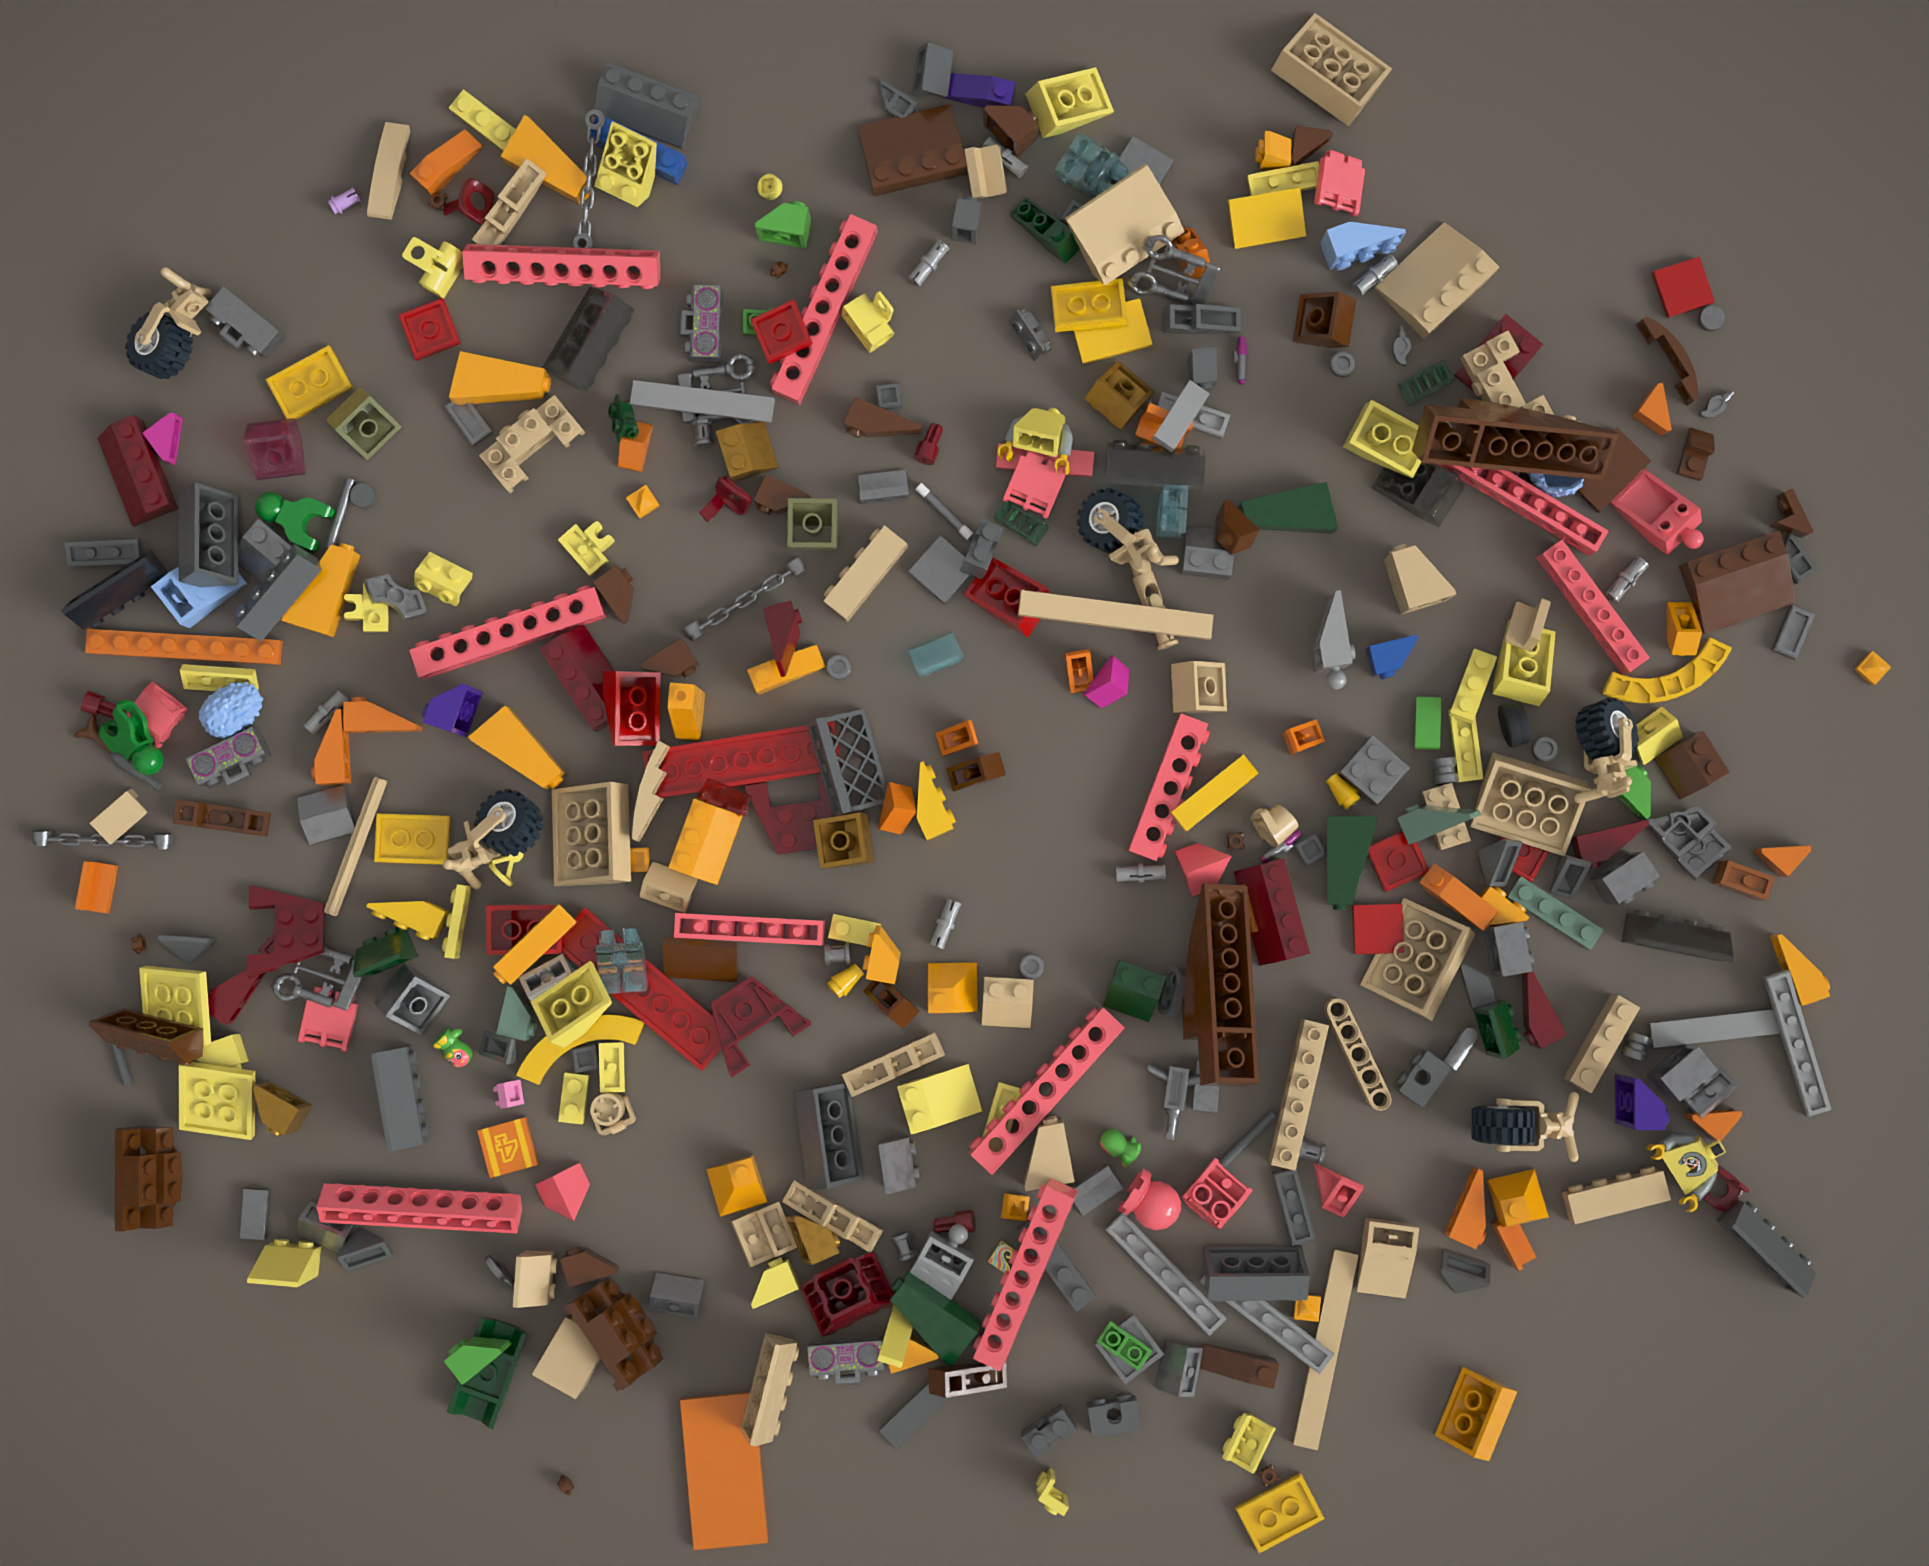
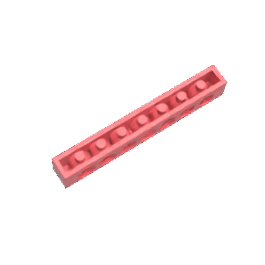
M850 214L848 220H843L839 229L841 236L838 242H833L829 251L831 258L828 264L824 263L820 270L819 277H821L818 286L814 285L809 298L812 300L809 307H804L801 312L807 330L812 326L819 328V332L816 335L810 336L813 344L806 347L810 352L804 358L798 357L797 352L780 360V364H782L779 373H774L770 382L774 395L799 406L839 320L843 306H845L878 233L877 225ZM849 240L858 241V245L855 248H848L846 243ZM841 261L849 264L845 270L837 269L836 265ZM830 283L839 285L835 292L826 290L827 285ZM827 305L829 310L826 313L820 314L816 311L818 306ZM791 370L800 372L798 378L794 380L787 378V374Z
M467 244L462 251L464 279L472 280L474 283H484L487 280H493L498 284L520 281V284L523 285L544 282L548 286L568 283L569 286L592 284L593 287L616 285L618 288H628L630 285L640 286L642 289H652L654 286H658L661 279L660 251ZM485 261H491L495 265V269L488 268ZM509 262L517 263L520 269L515 270L511 268ZM533 263H540L544 270L539 271L535 269ZM557 264H564L568 271L559 270ZM581 265H589L592 272H585ZM606 265H611V266H613V267L615 268L616 272H615V273H609V272L605 269V266H606ZM636 266L640 270V273H632L629 270V267Z
M1435 464L1588 556L1597 552L1609 532L1607 529L1509 471Z
M590 585L578 588L575 594L568 596L567 593H563L553 597L554 601L533 603L530 605L531 609L525 611L516 609L508 612V616L501 619L498 617L489 618L484 621V625L478 627L469 625L461 629L462 632L454 635L452 632L438 636L439 640L430 643L429 640L416 643V648L409 651L417 675L425 680L607 618L599 591L595 587L591 588ZM576 602H582V611L573 614L571 610L572 605ZM552 610H559V618L551 622L549 620V613ZM532 617L536 618V626L533 629H527L526 621ZM508 625H512V635L504 637L503 629ZM484 633H489V643L481 645L480 637ZM466 641L467 649L463 653H458V643ZM443 649V658L436 661L434 659L435 651Z
M1099 1007L1098 1010L1093 1008L1086 1015L1085 1019L1087 1022L1081 1028L1077 1026L1069 1034L1070 1041L1065 1046L1061 1044L1052 1053L1054 1058L1049 1064L1043 1063L1036 1071L1038 1076L1033 1082L1027 1081L1019 1090L1021 1095L1016 1101L1011 1099L1002 1109L1005 1113L999 1119L995 1117L986 1126L988 1130L982 1138L980 1136L976 1137L969 1145L971 1150L968 1154L991 1175L996 1172L1123 1031L1125 1027L1103 1007ZM1092 1027H1097L1100 1031V1036L1095 1041L1090 1040L1088 1032ZM1077 1045H1080L1084 1051L1083 1056L1079 1059H1075L1072 1056V1049ZM1064 1063L1067 1067V1073L1063 1077H1058L1055 1069L1057 1065ZM1043 1082H1048L1051 1090L1047 1095L1043 1096L1039 1093V1086ZM1027 1100H1031L1034 1103V1110L1029 1114H1025L1022 1111V1105ZM1009 1119H1016L1018 1127L1014 1132H1007L1005 1124ZM994 1137H998L1001 1140L1000 1148L995 1151L990 1150L989 1141Z
M1052 1178L1047 1185H1041L1036 1197L1040 1199L1037 1207H1032L1027 1218L1031 1223L1028 1229L1023 1228L1018 1239L1022 1243L1019 1251L1014 1249L1009 1260L1012 1268L1010 1272L1005 1271L1001 1279L1000 1285L1004 1287L1001 1294L996 1292L992 1300L993 1313L992 1315L987 1313L982 1327L985 1328L983 1336L978 1335L973 1345V1349L976 1350L973 1359L1001 1371L1078 1190ZM1045 1205L1053 1206L1056 1209V1213L1048 1212ZM1036 1227L1044 1228L1047 1234L1042 1235L1038 1233ZM1027 1249L1035 1250L1038 1256H1031ZM1018 1271H1025L1028 1274V1278L1021 1277ZM1009 1292H1015L1019 1299H1013ZM1004 1313L1008 1315L1010 1320L1002 1319L1000 1314ZM991 1335H997L1001 1341L993 1340Z
M324 1183L317 1204V1211L321 1223L517 1234L522 1214L521 1196L512 1193L502 1194L462 1190L449 1191L416 1189L412 1187L396 1188L389 1186Z

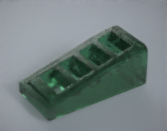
M1443 359L1398 383V386L1408 405H1411L1451 385L1455 379ZM1437 370H1439L1444 381L1441 382L1436 372ZM1429 374L1431 375L1435 383V386L1433 387L1427 377V375ZM1419 379H1421L1422 383L1426 388V391L1424 392L1417 381ZM1411 383L1418 394L1415 397L1408 386Z
M1011 501L1004 502L994 516L995 520L1035 547L1049 529V526L1044 521ZM1011 508H1013L1014 512L1008 520H1005L1004 518L1009 513ZM1019 514H1022V517L1020 518V520L1018 521V523L1014 526V525H1013L1014 521L1017 519V517L1019 516ZM1029 519V520H1030V523L1028 524V526L1026 527V529H1025L1024 531H1022V530H1021L1022 527L1025 525V523H1026L1027 520ZM1038 525L1037 528H1036V529L1034 530V532L1032 533V535L1030 536V533L1033 531V529L1035 528V526Z

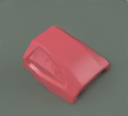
M154 681L143 690L134 702L146 716L149 734L154 740L152 743L157 748L163 745L160 742L164 743L169 738L173 727L184 718L185 713L189 710ZM127 712L126 715H127L129 718H131L130 713Z
M1214 1158L1181 1198L1204 1221L1216 1229H1221L1253 1190L1241 1183L1219 1163L1218 1159Z

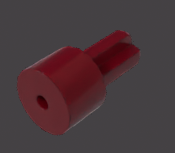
M930 424L924 441L919 442L914 454V458L918 462L925 465H934L939 452L937 445L943 432L941 425Z
M89 690L84 696L80 709L94 716H98L100 713L114 719L112 712L116 704L106 701L105 696Z
M973 1210L958 1211L955 1213V1216L936 1218L933 1222L936 1233L949 1232L950 1228L956 1224L963 1225L968 1233L975 1232L976 1230Z

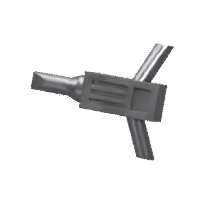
M1149 1063L1148 1073L1167 1082L1164 1108H1167L1168 1120L1165 1139L1175 1140L1177 1120L1181 1111L1185 1110L1188 1086L1200 1084V1075L1190 1076L1191 1069L1170 1066L1169 1072Z

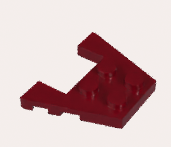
M821 774L817 775L820 792L819 801L771 807L767 782L745 786V790L778 855L817 849L813 820L832 817Z
M249 886L248 906L250 910L275 908L274 953L247 955L246 976L248 979L258 977L257 975L267 971L278 970L279 967L286 964L297 963L324 953V903L256 886Z
M752 976L710 1003L726 1066L731 1078L750 1066L737 1043L776 1017L780 1018L792 1037L811 1025L808 1019L797 1013L795 1009L784 1003Z

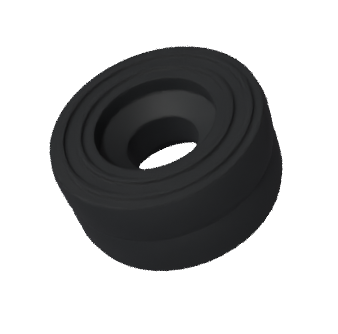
M1514 701L1500 705L1498 707V718L1507 745L1509 747H1516L1529 743L1531 741L1530 724L1522 703Z

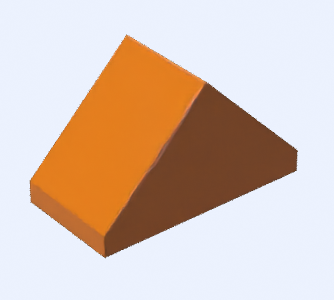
M1658 383L1649 391L1632 416L1660 436L1666 435L1672 430L1663 383Z
M636 421L639 429L637 437L634 439L629 437L621 438L618 467L642 472L653 425Z
M1090 649L1065 653L1064 660L1070 692L1086 691L1093 681Z
M1317 719L1287 729L1281 733L1290 755L1326 742Z
M972 720L935 733L942 756L978 746Z
M888 782L878 830L901 835L916 813L912 787Z
M1811 846L1754 849V854L1780 877H1788L1811 852Z
M1736 1109L1710 1111L1702 1119L1695 1112L1685 1113V1118L1711 1140H1720V1142L1742 1117V1111Z

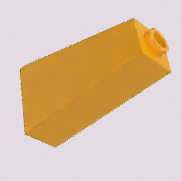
M524 115L501 154L504 163L518 170L523 162L529 159L547 173L541 184L580 205L581 191L586 186L587 176L528 116ZM585 191L584 200L589 197L590 193L587 194Z
M460 351L449 398L452 403L457 405L544 399L545 392L550 390L551 378H549L544 368Z
M340 543L339 547L331 544L319 562L322 570L282 616L281 621L334 637L346 602L344 595L349 593L361 556L354 551L355 547Z
M670 682L668 711L676 739L701 741L705 693L696 685Z
M506 705L468 736L472 742L543 788L548 789L551 787L554 789L563 781L562 776L566 774L513 710Z
M557 904L493 965V968L496 970L493 973L494 976L501 983L504 984L507 981L511 985L558 941L576 921Z

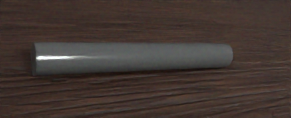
M110 1044L122 1085L133 1083L123 1049Z
M1269 1111L1219 1160V1163L1226 1168L1277 1117Z

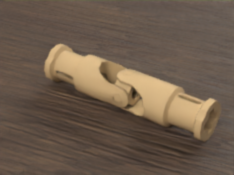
M1128 560L1126 563H1129L1134 576L1132 580L1142 606L1165 608L1153 571L1148 575L1136 572L1130 560ZM1145 588L1150 589L1154 594L1146 598ZM1155 633L1159 644L1157 647L1158 651L1179 643L1173 635Z

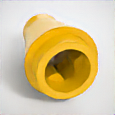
M1338 773L1326 781L1339 806H1343L1345 810L1360 800L1359 791L1341 778Z
M854 963L851 967L830 977L831 980L827 985L838 998H841L849 993L864 973Z

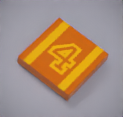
M526 1117L477 1131L490 1178L539 1164Z

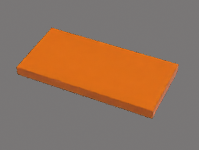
M750 1392L681 1398L680 1400L694 1550L768 1543L760 1445L750 1446L740 1431Z

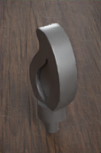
M1399 326L1400 332H1397V338L1393 343L1392 350L1396 362L1404 366L1407 363L1405 357L1411 349V342L1407 337V332L1404 331V326Z
M1731 390L1728 393L1724 392L1722 395L1710 398L1705 411H1702L1699 415L1705 419L1719 415L1725 410L1727 402L1731 400L1734 392Z
M490 1254L484 1258L485 1263L497 1278L505 1285L514 1286L512 1277L499 1262L494 1260Z

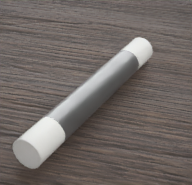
M923 483L915 489L966 540L974 534Z

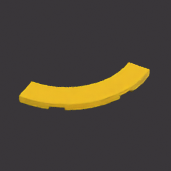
M1709 637L1699 653L1688 664L1669 675L1658 678H1633L1611 672L1601 694L1612 697V699L1616 698L1619 701L1630 703H1656L1677 698L1691 692L1709 679L1721 667L1732 647Z
M601 1015L584 1035L565 1048L551 1043L546 1036L527 1055L516 1076L540 1085L549 1068L568 1050L589 1041L604 1039L619 1040L636 1045L645 1023L642 1020L622 1015Z

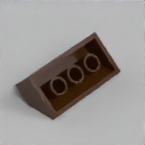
M124 1008L89 1021V1026L106 1043L116 1045L119 1049L136 1050L138 1054L155 1055L158 1059H171L181 1065L191 1064L193 1060L203 1057V1028Z

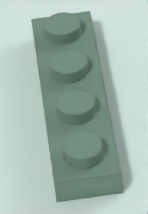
M1521 876L1517 878L1506 895L1508 899L1513 902L1516 901L1528 912L1587 950L1592 949L1604 930Z

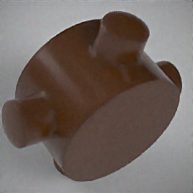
M434 193L430 197V204L428 206L430 209L434 207L437 210L444 211V205L448 196L446 194Z
M781 261L776 263L771 268L770 275L780 278L787 272V264Z
M1242 832L1233 835L1228 833L1226 837L1229 838V846L1227 848L1230 851L1237 848L1243 850L1245 848V845H1243L1244 834Z
M137 934V937L132 938L131 945L136 954H141V951L146 950V940L142 934Z
M1269 1464V1467L1258 1470V1475L1261 1476L1264 1486L1279 1480V1476H1276L1273 1470L1274 1466Z
M560 1476V1480L557 1482L559 1489L563 1494L570 1495L574 1489L572 1481L567 1476Z

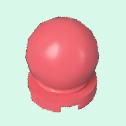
M1142 1168V1171L1138 1172L1126 1190L1130 1195L1125 1202L1121 1200L1118 1211L1126 1216L1130 1212H1134L1136 1220L1145 1228L1154 1231L1167 1229L1176 1222L1180 1215L1181 1200L1179 1195L1168 1183L1162 1181L1151 1182L1152 1173Z

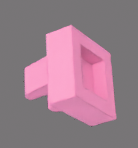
M521 1080L496 1084L497 1086L493 1088V1092L498 1091L499 1100L495 1101V1104L500 1106V1109L524 1104Z

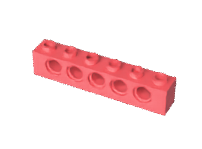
M1560 540L1536 557L1622 675L1631 672L1650 658L1563 540Z
M1184 714L1178 716L1128 852L1154 862L1157 861L1158 857L1163 858L1167 847L1164 844L1166 835L1171 836L1176 823L1172 821L1173 816L1170 813L1184 802V799L1181 798L1184 789H1189L1193 776L1189 775L1192 766L1197 767L1202 755L1198 753L1201 743L1206 744L1210 731L1206 730L1208 723ZM1183 737H1190L1193 740L1194 746L1192 749L1186 750L1182 747L1181 739ZM1176 759L1182 760L1185 764V769L1181 773L1174 771L1172 763ZM1166 782H1172L1176 785L1177 790L1174 795H1167L1164 792V784ZM1157 805L1167 807L1168 814L1165 818L1156 816L1155 808ZM1154 827L1159 831V838L1156 841H1150L1147 838L1146 832L1148 828Z
M675 913L674 938L822 946L824 945L825 921Z

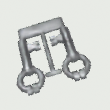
M1165 235L1148 236L1143 248L1152 259L1147 271L1131 273L1127 282L1131 290L1137 295L1157 293L1186 303L1188 300V302L1193 304H1204L1220 271V267L1205 262V258L1175 248L1171 240ZM1156 241L1164 242L1167 245L1164 253L1158 254L1152 251ZM1173 257L1185 261L1188 264L1184 269V273L1189 272L1191 276L1196 266L1201 268L1205 266L1200 280L1155 265V259L1163 260ZM1153 268L1195 283L1197 286L1192 296L1188 298L1189 294L1184 293L1188 285L1187 282L1183 284L1182 280H1179L1177 287L1171 289L1158 284V281L1149 272ZM1140 277L1148 278L1151 281L1148 289H1141L1136 286Z
M737 353L730 357L724 365L693 369V373H680L677 375L678 386L692 387L691 377L694 376V378H700L702 381L700 384L701 389H705V386H707V389H711L708 382L709 376L727 374L732 379L741 381L740 388L721 391L746 394L743 380L748 379L755 372L754 359H751L748 355ZM736 360H745L746 373L735 374L733 363ZM681 412L682 422L684 423L699 419L712 421L732 419L738 424L756 422L698 414L697 417L695 413Z
M324 946V953L319 955L334 960V965L331 966L330 972L334 973L335 970V973L339 975L341 972L340 967L344 964H352L345 981L300 965L302 961L295 964L292 970L293 974H283L275 977L273 981L275 983H272L271 988L274 995L280 1001H291L301 997L329 1008L334 1006L342 1010H348L362 977H354L353 956ZM299 969L339 983L343 987L337 1000L334 1002V999L329 997V992L332 991L333 985L330 984L328 987V983L324 982L323 990L320 993H316L303 988L300 979L294 974ZM285 980L295 983L291 995L280 993L281 985L284 984Z

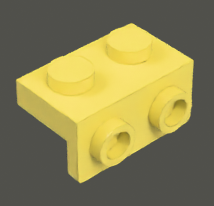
M429 552L415 571L414 585L422 592H428L438 597L444 603L457 606L461 593L472 580L473 573Z
M1243 1413L1234 1423L1233 1428L1235 1431L1232 1438H1228L1223 1446L1224 1454L1222 1458L1226 1461H1232L1250 1473H1255L1276 1428L1251 1413Z
M1049 1467L1046 1473L1042 1471L1036 1481L1038 1500L1045 1504L1044 1508L1053 1515L1059 1513L1064 1516L1069 1509L1068 1498L1066 1494L1053 1487L1055 1473Z

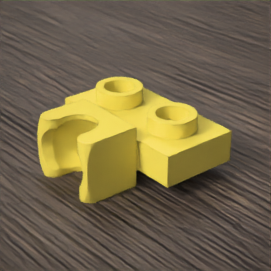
M598 521L594 522L584 532L575 524L558 539L590 577L609 562L601 552H604L615 541L610 535H606L602 539L597 537L598 533L602 530V525Z
M364 583L363 595H344L346 602L356 604V609L353 612H346L344 614L345 620L363 621V632H389V606L385 604H371Z

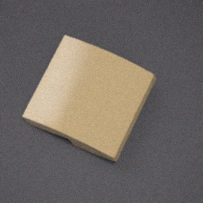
M779 1201L731 1221L749 1267L797 1248Z

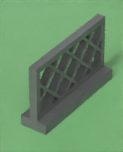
M865 709L826 718L822 717L807 723L833 817L882 805L887 786ZM854 716H859L861 722L859 731L848 725ZM835 722L842 727L837 736L830 733L827 723ZM845 729L856 736L851 745L841 740ZM859 739L867 743L868 750L865 755L855 749ZM838 744L848 750L844 760L836 755L835 749ZM852 753L862 759L858 769L847 763ZM866 762L874 768L875 772L872 778L861 772ZM845 767L855 773L851 783L843 779L842 772ZM859 776L869 782L865 792L854 786ZM872 786L880 789L882 799L875 800L868 795ZM851 791L862 797L857 806L851 807L848 797Z

